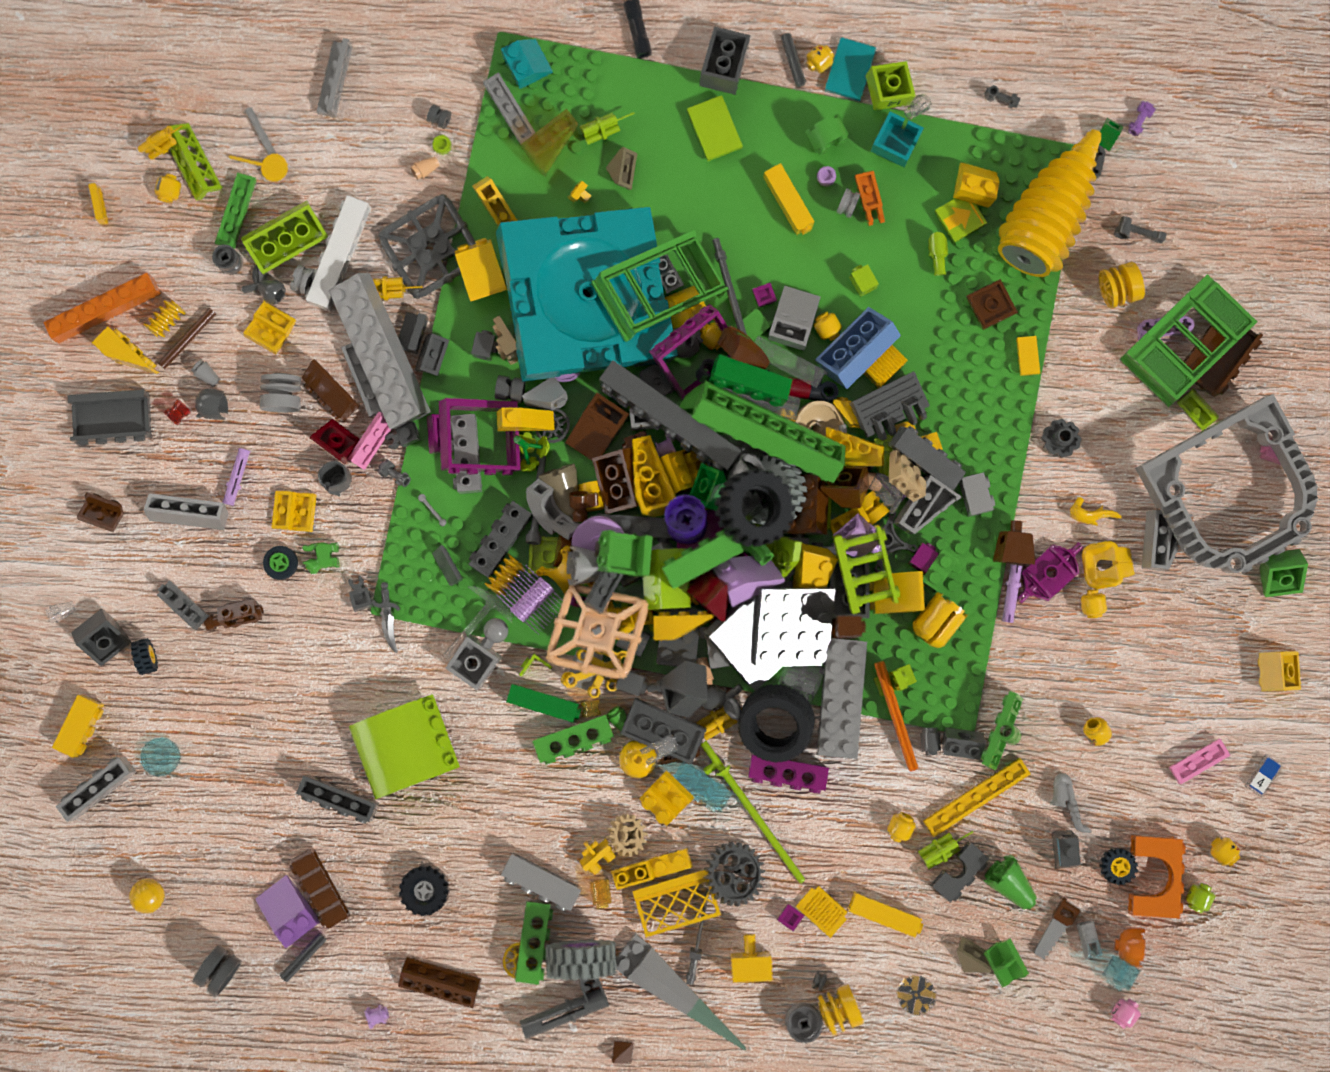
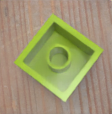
M907 61L871 66L866 74L874 111L908 106L916 97Z

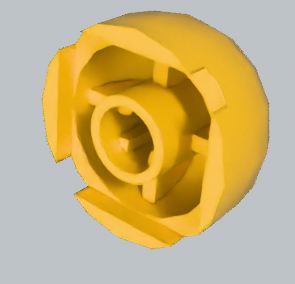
M635 740L628 742L623 746L619 754L621 769L632 778L640 779L647 777L657 765L656 750Z

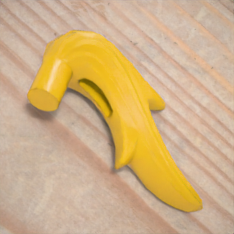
M1077 497L1070 508V515L1074 520L1098 526L1096 521L1101 518L1121 519L1119 513L1105 510L1103 505L1094 511L1082 509L1081 506L1084 499L1081 497Z

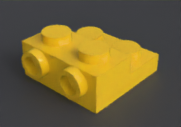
M666 770L644 792L639 800L644 809L650 810L655 815L657 822L664 823L667 826L695 797Z

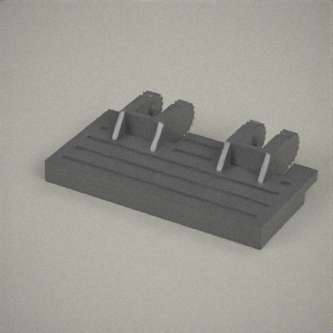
M914 371L849 403L866 437H870L876 432L877 437L881 441L887 439L881 422H883L888 434L893 436L896 434L894 424L906 417L911 425L917 424V417L912 406L921 420L927 418L925 408L930 406Z

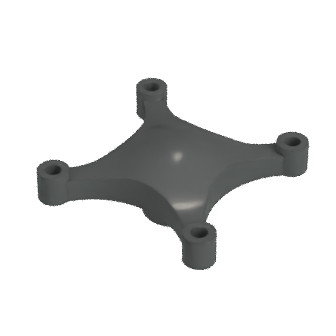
M890 510L887 523L883 527L887 540H884L887 556L898 550H907L910 553H915L917 551L916 545L907 544L896 535L893 526L896 512ZM882 559L877 560V565L874 568L876 573L881 572L883 569Z

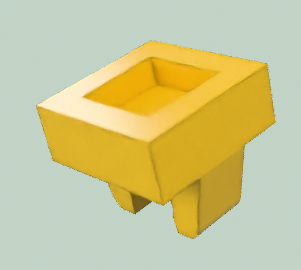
M583 181L578 182L568 196V199L572 202H576L578 199L583 203L588 202L591 198V195L585 190L588 185Z

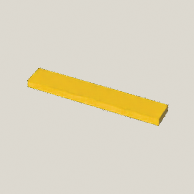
M1019 757L922 821L931 835L935 837L1031 773Z

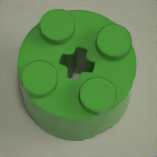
M836 114L835 117L833 115L816 123L814 125L815 129L810 131L808 128L805 131L815 153L818 152L819 156L828 152L832 145L835 144L837 147L845 143L849 135L839 114Z

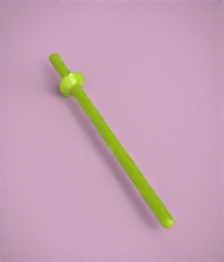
M704 741L700 746L712 761L711 764L703 768L704 772L709 775L718 769L719 772L715 775L722 776L793 876L799 883H803L805 878L729 773L730 764L724 766L709 743Z

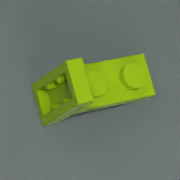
M910 664L888 672L894 691L908 688V685L917 682ZM873 678L880 697L884 696L879 678Z

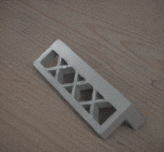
M343 38L342 43L333 41L316 111L319 115L333 118L337 116L353 48L349 39Z

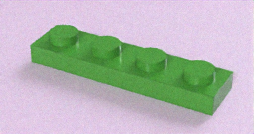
M237 172L215 240L216 245H230L235 249L257 179L255 177Z

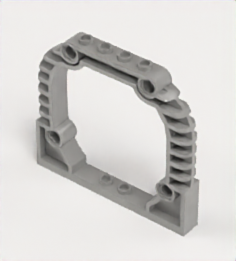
M1274 394L1264 396L1135 467L1156 508H1160L1180 548L1187 557L1201 566L1222 569L1225 573L1241 572L1243 574L1252 570L1254 564H1262L1268 561L1270 555H1278L1284 552L1285 547L1288 545L1294 546L1302 541L1301 538L1308 535L1311 531L1312 525L1309 520L1313 517L1316 503L1318 502V486L1314 474L1311 472L1308 463H1306L1303 457L1304 455L1293 438L1295 433ZM1238 423L1240 428L1256 433L1260 445L1265 447L1271 446L1291 482L1295 495L1293 511L1282 517L1277 531L1244 549L1227 548L1217 551L1208 546L1201 537L1181 499L1185 494V486L1178 480L1182 464L1179 454L1194 446L1196 448L1203 446L1207 443L1206 439L1210 437L1215 439L1223 434L1222 431ZM1269 432H1270V433L1272 434V436H1273V437H1272V440H1270L1269 437H1268V433H1269ZM1171 486L1175 489L1174 495L1170 493ZM1297 523L1300 525L1299 531L1296 529ZM1232 559L1235 561L1234 568L1230 564Z

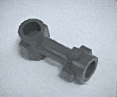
M995 85L986 88L984 93L988 101L991 102L998 99L1008 103V108L1011 109L1017 108L1020 97H1017V94L1013 93L1012 96L1001 93Z
M388 459L378 466L377 472L382 477L386 478L390 475L396 479L395 483L398 486L406 487L411 481L409 475L406 472L401 474L394 470L395 465Z

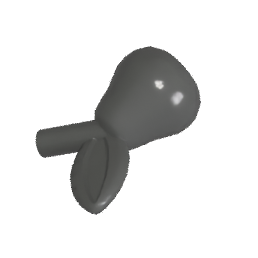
M255 265L252 272L254 283L242 286L243 293L258 290L267 303H279L285 296L286 288L284 284L278 280L267 279V272L262 274L258 266Z
M738 684L726 693L715 685H707L708 701L702 707L707 710H713L724 706V710L730 718L739 720L741 708L734 697L744 689Z

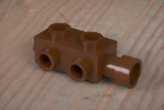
M250 598L238 603H227L224 606L217 607L218 615H209L204 621V625L207 631L214 630L218 626L237 628L242 624L256 623L262 620L264 610L261 604L255 599Z

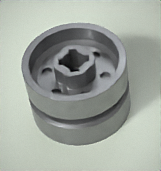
M800 1002L790 1007L786 1013L785 1024L788 1033L795 1041L810 1043L820 1036L823 1022L818 1010L813 1005ZM807 1020V1024L801 1025V1021L803 1022Z

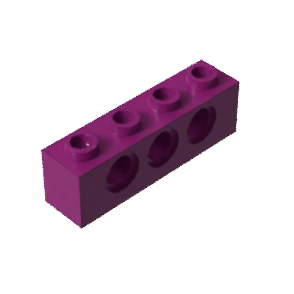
M751 754L748 778H752L751 782L763 784V780L771 781L770 785L782 787V784H788L790 789L801 790V787L809 788V792L820 794L821 790L826 791L829 767L790 760L786 762H770ZM768 765L774 768L772 776H765L763 773L764 768ZM785 769L793 771V777L789 780L783 778V771ZM805 772L812 774V780L809 783L802 781V775Z

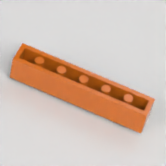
M145 273L43 323L50 338L57 343H61L161 295V292L154 278L149 273Z

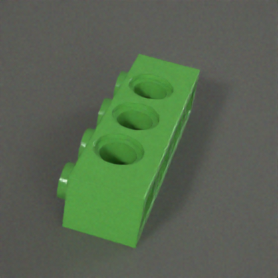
M606 714L533 740L539 762H545V765L556 762L555 757L563 755L564 758L575 755V750L581 749L584 752L592 749V744L600 742V745L612 742L610 738L614 737ZM590 728L597 730L598 736L596 739L588 738L587 731ZM571 735L579 737L580 741L577 746H572L569 743ZM554 741L561 744V750L557 753L551 750V744Z
M526 901L515 982L539 985V981H543L545 969L541 968L542 960L546 961V948L544 946L545 940L549 941L550 929L547 928L548 920L552 921L553 909H550V904ZM536 917L541 918L543 921L542 926L538 929L532 926V921ZM533 937L540 940V945L537 948L529 946V941ZM533 957L537 960V965L534 968L526 966L528 958Z

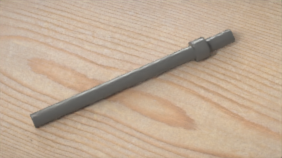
M714 238L712 240L715 249L714 256L716 262L719 263L724 284L728 287L727 294L737 329L747 335L727 267L726 253L722 249L720 239Z

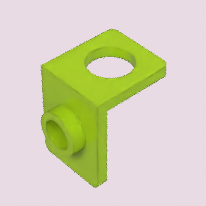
M533 654L531 659L527 657L521 665L523 670L519 676H524L535 659L549 669L553 667L536 654Z

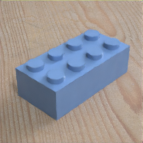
M868 307L815 361L825 375L848 389L901 335L891 320Z

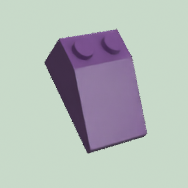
M285 875L255 898L271 929L285 949L320 923L317 914L288 875Z

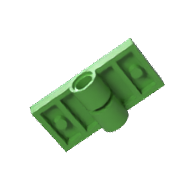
M1009 691V694L1004 696L1002 701L1004 707L1002 712H999L996 717L995 723L997 725L995 731H991L988 738L990 744L981 756L982 764L995 771L1006 744L1015 745L1021 740V731L1014 726L1023 698L1015 692ZM1011 730V734L1006 737V732Z

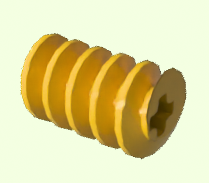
M171 298V302L163 301L166 306L165 308L162 306L158 307L161 313H153L156 319L148 318L151 323L150 325L143 324L156 337L161 336L165 338L166 335L163 330L170 332L171 329L168 325H176L173 319L181 320L178 313L186 314L185 310Z
M509 554L510 560L503 559L505 566L498 565L501 572H493L496 578L489 577L491 584L484 583L497 595L503 594L506 596L507 594L503 589L509 588L511 590L508 583H516L513 578L514 576L521 577L518 570L525 572L524 566Z

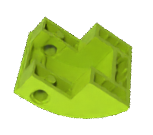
M433 694L348 726L375 800L460 767Z

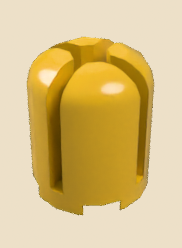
M939 592L935 593L925 606V610L921 611L912 625L915 634L935 648L944 647L968 616L962 608L953 601L945 600L942 597L943 594Z

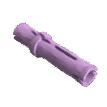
M238 448L229 482H226L227 489L222 503L234 506L238 490H241L240 483L251 451Z
M1010 564L1009 578L1006 581L1007 591L1002 622L1014 623L1023 566Z

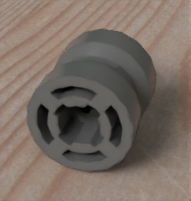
M433 104L429 109L426 120L431 124L436 123L440 128L445 129L450 122L452 112L442 110L440 106Z

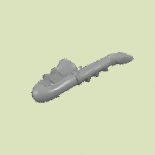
M1066 773L1058 774L1054 779V794L1050 805L1066 808L1067 801V809H1070L1069 813L1076 830L1091 833L1092 830L1081 823L1070 776Z

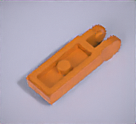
M874 171L856 174L854 177L868 225H873L874 221L871 211L876 209L879 222L884 223L883 204Z

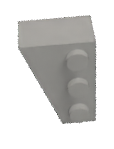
M926 475L923 477L927 484L926 496L915 502L909 499L893 524L908 534H915L931 522L933 518L945 511L947 507L959 500L961 496L932 475Z
M1161 510L1147 511L1142 569L1169 570L1179 548V543L1175 539Z

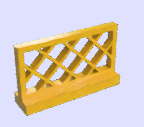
M698 871L632 891L646 938L721 915L717 900L714 899L715 893L711 894L713 900L711 901L708 899L709 892L706 897L696 892L699 884L709 882V879L704 878L705 875H708L707 871ZM695 885H696V887L694 888V890H692V889L689 888V887H692V886H695ZM682 889L692 892L687 903L677 898ZM677 891V893L675 894V896L672 895V894H670V893H672V892ZM667 894L673 897L669 908L658 903L662 895ZM694 894L704 899L700 909L689 904ZM675 899L685 904L681 915L670 910ZM649 900L655 904L648 914L642 910L640 902ZM706 900L714 904L716 913L708 915L701 911ZM657 905L667 910L662 921L652 916ZM688 906L698 911L692 920L682 917ZM669 912L679 917L675 925L670 926L664 923ZM643 913L648 916L647 919H646V921H645V918H644ZM700 913L703 914V915H705V916H702V917L697 918ZM651 917L660 922L656 931L648 933L646 924ZM681 919H683V920L686 921V922L679 923V921H680ZM662 924L667 926L666 928L660 929Z

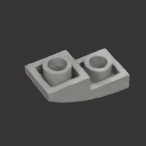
M667 254L661 256L659 269L662 286L668 294L684 284Z

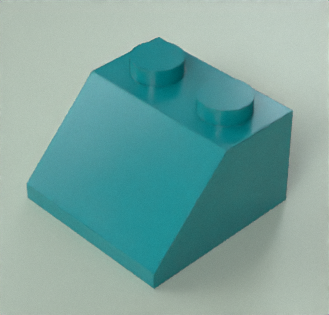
M536 39L517 40L501 48L502 56L519 89L553 73Z

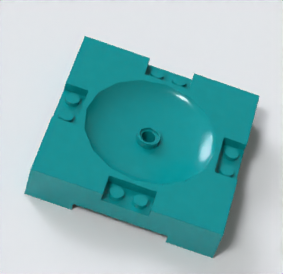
M650 207L597 212L594 215L561 219L549 217L500 223L496 230L501 265L502 269H504L522 382L560 377L565 374L604 370L608 368L613 360L622 367L657 364L649 351L673 332L671 317L637 332L631 340L625 342L591 284V281L595 280L601 271L657 247ZM660 257L630 270L655 315L669 309L668 301L664 297L660 275ZM624 274L609 280L634 324L649 318ZM583 291L589 292L590 297L584 296ZM675 348L666 355L663 361L670 363L678 356L677 349Z

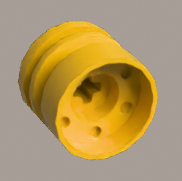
M1130 261L1120 264L1118 270L1115 267H1110L1108 270L1103 269L1099 272V287L1102 298L1108 308H1116L1118 305L1123 306L1125 301L1133 303L1144 298V281L1141 271L1135 262Z
M849 984L836 988L838 996L836 999L833 998L830 992H826L829 1002L825 1003L822 994L817 996L819 1011L826 1027L833 1036L838 1035L835 1025L839 1024L842 1033L845 1032V1021H848L852 1028L864 1024Z

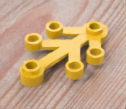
M578 650L576 653L577 659L584 661L585 657L582 659L580 655L582 652H585L586 656L587 650ZM595 651V653H597V654H599V655H603V654H604V655H606L607 657H609V655H608L607 653ZM613 651L621 667H623L624 664L621 663V659L623 657L626 658L627 651H619L617 653ZM594 656L592 657L590 664L617 670L612 660L604 662ZM567 671L562 674L561 683L565 687L573 688L578 681L596 674H584L582 671L578 673ZM596 675L592 686L587 690L588 696L592 698L599 697V688L605 676ZM573 677V682L569 684L568 679ZM618 678L608 679L605 682V688L612 692L617 690ZM613 682L614 686L610 689L609 684ZM595 688L596 694L592 695L591 691Z

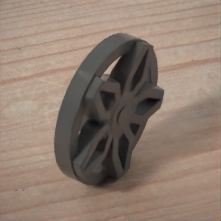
M556 408L552 410L553 413L556 411L563 416L555 418L556 415L554 413V431H543L542 436H545L547 432L550 433L547 437L549 443L562 441L568 435L570 429L567 415L562 410ZM566 419L562 423H559V420ZM565 423H567L566 431L564 433L563 429L560 428V426H563ZM560 430L562 436L558 435L556 432ZM535 431L537 436L541 439L542 436L539 434L538 431ZM553 433L556 437H558V439L549 440L552 437Z

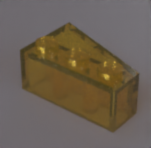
M567 109L522 143L521 148L544 177H546L578 127V122Z

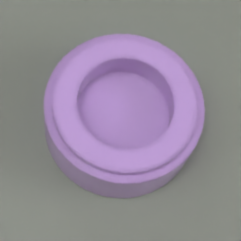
M824 166L818 171L817 181L820 185L827 187L835 182L836 172L832 167Z

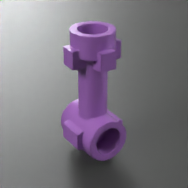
M1142 101L1139 104L1137 111L1140 114L1135 123L1131 122L1128 126V132L1131 135L1138 136L1142 133L1143 128L1141 126L1145 118H1150L1156 110L1153 104L1148 101Z

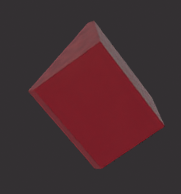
M333 418L310 436L311 440L343 464L347 463L348 457L360 440Z
M708 570L702 573L686 592L703 608L723 622L726 616L728 584Z

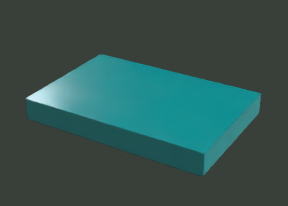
M841 37L824 91L860 102L867 81L866 74L871 67L876 47Z

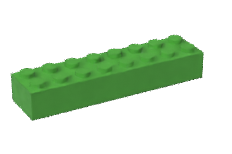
M705 381L695 400L692 418L697 422L707 424L718 432H724L735 440L746 442L753 448H759L770 456H776L784 460L787 464L798 466L807 473L811 472L824 481L834 483L844 467L845 445L723 388H718L710 382Z

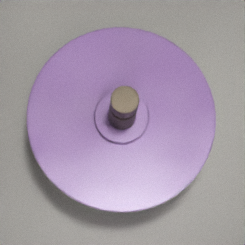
M595 516L582 522L575 529L572 536V546L595 551V556L598 557L601 531L614 530V532L623 534L625 532L612 519L604 516Z

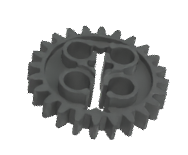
M729 842L728 845L722 844V849L716 847V853H710L712 860H706L710 866L704 868L708 872V875H705L704 878L709 879L705 886L712 887L709 894L716 893L714 899H720L721 904H726L727 902V906H733V904L740 906L741 903L746 905L747 899L753 901L752 894L759 895L757 888H763L759 882L765 880L764 877H761V873H764L765 870L760 869V866L764 863L757 861L760 855H753L755 849H749L748 844L742 846V842H736V844ZM729 856L732 858V864L724 866L726 870L734 871L735 874L743 877H755L750 881V884H741L740 892L737 890V884L746 880L735 877L730 872L714 871L719 867V864H728ZM746 864L749 868L747 874L744 871V867ZM722 874L725 876V881L723 884L720 881V877Z

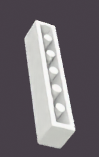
M348 195L341 202V212L339 217H336L333 222V232L331 235H328L325 252H322L319 257L320 265L318 270L315 269L313 272L312 285L307 288L305 293L306 301L310 305L329 312L331 311L334 302L328 290L342 283L371 210L369 203Z

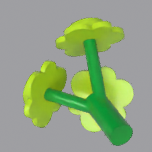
M529 432L514 437V442L519 445L520 452L525 457L520 462L521 471L530 472L535 470L536 466L539 465V461H537L536 457L529 458L528 453L534 452L535 448H537L536 453L540 458L546 456L550 449L547 437L542 436L538 444H536V439L532 438Z

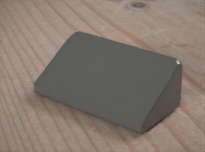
M439 546L433 552V556L450 586H453L462 581L463 578L446 547Z

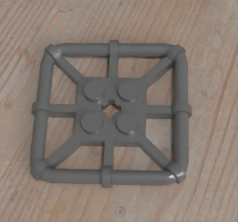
M445 194L430 199L414 210L410 209L407 211L408 214L386 226L378 234L380 243L393 264V270L397 271L399 276L402 277L406 287L414 285L404 270L405 266L415 260L418 262L421 271L417 286H424L427 272L439 265L444 274L443 277L425 288L407 289L413 295V298L416 299L427 296L448 282L449 284L452 283L454 278L461 275L459 267L449 273L443 264L444 261L455 256L454 251L456 249L453 248L449 241L451 238L462 233L469 246L476 244L468 230L467 222L463 221L454 204ZM439 204L434 222L422 228L416 217ZM445 206L457 224L454 229L446 234L440 226ZM411 220L419 231L409 238L390 235L391 232ZM388 241L408 245L412 254L399 261ZM428 243H435L433 251L426 250Z

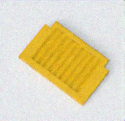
M820 886L816 889L811 888L795 906L829 938L847 920L844 916L848 911Z

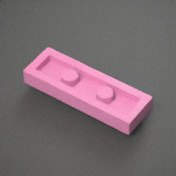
M378 411L348 457L349 461L363 470L366 469L391 430L383 413Z
M1218 738L1171 765L1169 769L1178 784H1182L1231 755L1222 740Z

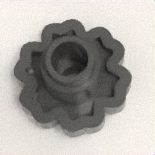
M1064 419L1052 421L1050 427H1046L1041 436L1042 441L1046 442L1044 450L1048 451V454L1051 456L1057 454L1059 458L1071 456L1073 451L1080 447L1082 438L1077 435L1079 428L1073 422L1066 423Z

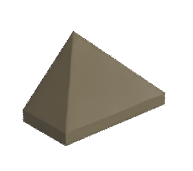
M621 147L606 169L615 184L632 190L637 153L625 147Z
M964 936L961 938L956 951L963 972L991 973L992 968L984 954L986 950Z

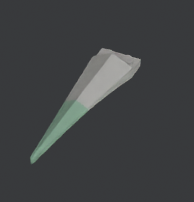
M635 933L617 955L616 970L628 980L741 1049L746 1050L742 1042L706 1006L656 950Z

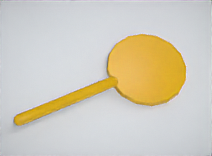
M279 154L266 156L262 163L229 155L230 159L261 166L262 175L271 182L282 180L288 172L287 161Z

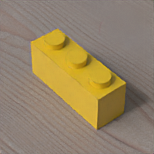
M77 695L52 748L72 758L82 755L86 750L87 745L85 743L88 737L90 738L95 731L94 725L96 721L103 715L104 710L102 708L104 704L86 695Z

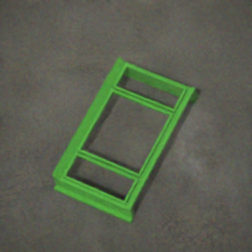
M695 230L605 269L599 273L595 280L591 281L593 288L625 342L631 340L637 332L716 295L718 298L725 296V292L728 290V287L724 285L697 239ZM686 245L689 247L712 289L704 290L680 249L681 247ZM674 251L699 295L655 315L630 270ZM621 274L625 275L649 317L637 324H634L609 281Z

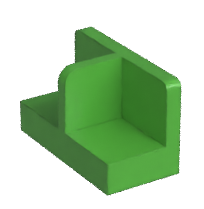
M1011 938L996 942L984 952L1001 987H1006L1013 980L1024 978L1029 974Z

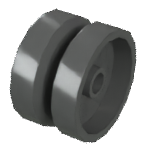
M220 945L207 956L192 980L200 988L208 984L207 993L215 998L224 990L242 960L234 955L226 959L227 950Z

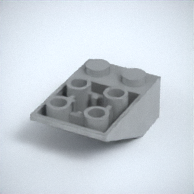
M784 286L768 340L804 351L820 296Z

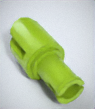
M935 232L928 241L929 257L933 259L934 276L946 275L947 238L943 233Z

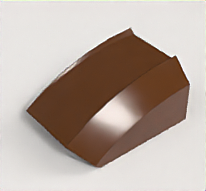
M733 326L723 330L717 344L732 359L761 369L767 368L770 363L767 355L749 336Z

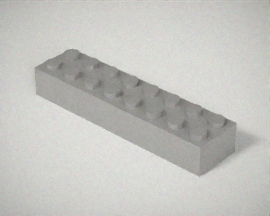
M357 273L329 289L328 291L389 429H397L430 413V408L370 273Z

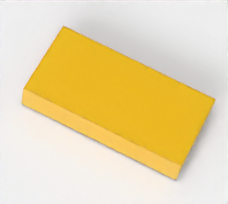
M95 183L88 184L96 221L101 225L108 224L102 189Z
M1017 337L1020 376L1039 375L1037 337Z

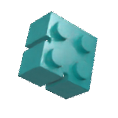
M890 111L873 143L871 152L905 168L924 127L908 120L905 129H902L905 118Z

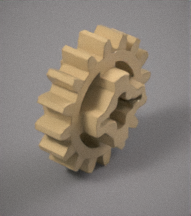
M623 814L622 816H616V820L610 822L612 827L607 828L610 835H607L606 838L611 840L608 846H614L612 852H618V856L632 857V855H638V851L644 849L641 844L647 843L643 839L644 836L648 835L646 832H643L646 826L640 825L641 819H635L636 815Z

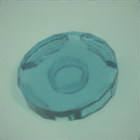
M164 737L154 738L147 742L140 755L144 770L154 776H166L174 772L181 759L177 744Z

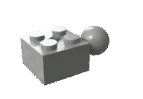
M493 618L485 624V637L482 642L472 635L467 636L445 668L475 690H479L502 658L500 654L491 649L494 643L502 642L508 635V626L502 619ZM475 658L478 665L472 666L473 662L471 659Z

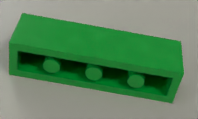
M719 354L714 361L709 382L718 388H727L736 394H745L751 396L754 400H763L769 402L772 406L782 407L788 400L793 379Z

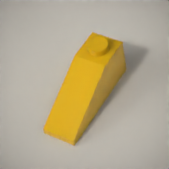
M487 176L472 186L497 226L501 222L517 221L490 177Z
M501 408L496 412L497 431H554L553 411L529 408Z

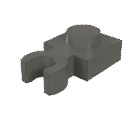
M414 422L397 428L396 435L388 434L385 437L386 440H394L393 444L388 446L392 450L397 449L400 444L405 448L421 440L416 423Z
M358 576L359 583L356 585L353 584L352 579L348 580L350 587L354 589V591L349 592L354 612L374 607L368 587L362 588L364 580L361 576Z

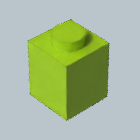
M868 264L864 267L859 265L852 269L849 278L860 297L877 289L879 283Z

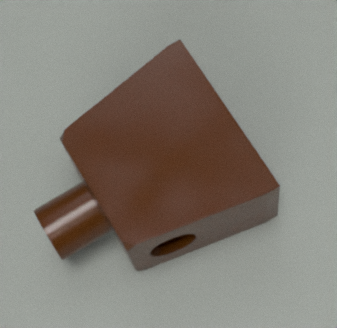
M1011 520L1010 531H1000L993 562L1035 565L1032 533L1022 532L1023 521Z

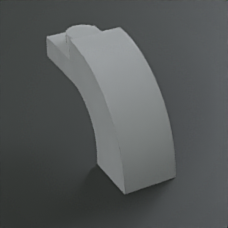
M537 479L526 489L527 502L533 516L548 533L552 535L557 532L569 540L580 524L573 521L572 518L558 508L553 497L554 488Z

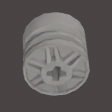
M287 373L261 375L260 382L265 384H262L260 389L269 392V394L260 395L261 410L278 413L300 411L301 398L292 395V393L301 391V387L297 386L301 384V377Z

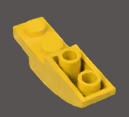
M684 848L612 870L611 873L616 890L686 870L693 866L688 849Z

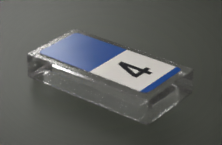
M1265 754L1245 784V787L1263 798L1284 765L1268 754Z

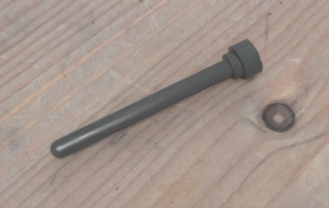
M546 456L543 458L538 457L539 465L537 467L536 480L540 479V474L545 473ZM533 514L531 531L526 535V543L540 545L542 536L538 531L539 523Z

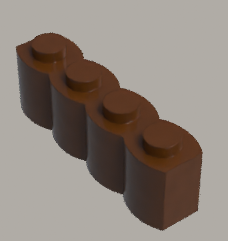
M310 848L290 860V869L294 875L299 876L301 880L299 885L303 892L309 894V903L314 910L317 909L320 916H318V919L323 927L326 926L329 929L351 916L314 848Z

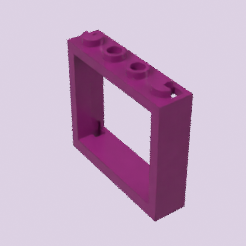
M710 304L703 307L695 316L686 320L680 328L671 332L666 339L656 344L649 351L682 401L685 395L701 383L696 380L683 390L663 361V358L712 319L722 334L723 330L728 326L719 311Z
M444 398L439 401L441 471H448V474H459L460 471H466L468 475H475L478 472H484V475H495L496 472H502L503 476H511L513 472L519 471L520 449L519 445L514 442V437L519 436V431H505L507 465L452 464L450 410L497 412L501 408H518V402Z

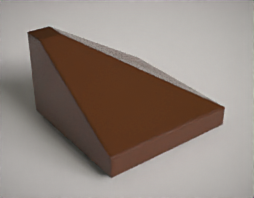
M614 1040L612 1063H632L634 1043Z

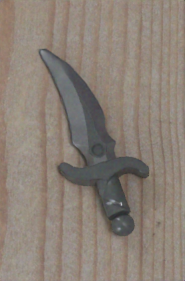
M383 582L381 583L382 603L372 600V604L375 607L381 608L380 615L382 616L381 624L384 636L392 650L398 653L394 637V616L391 613V607L397 611L400 610V607L397 603L390 601L389 589H387L388 583Z

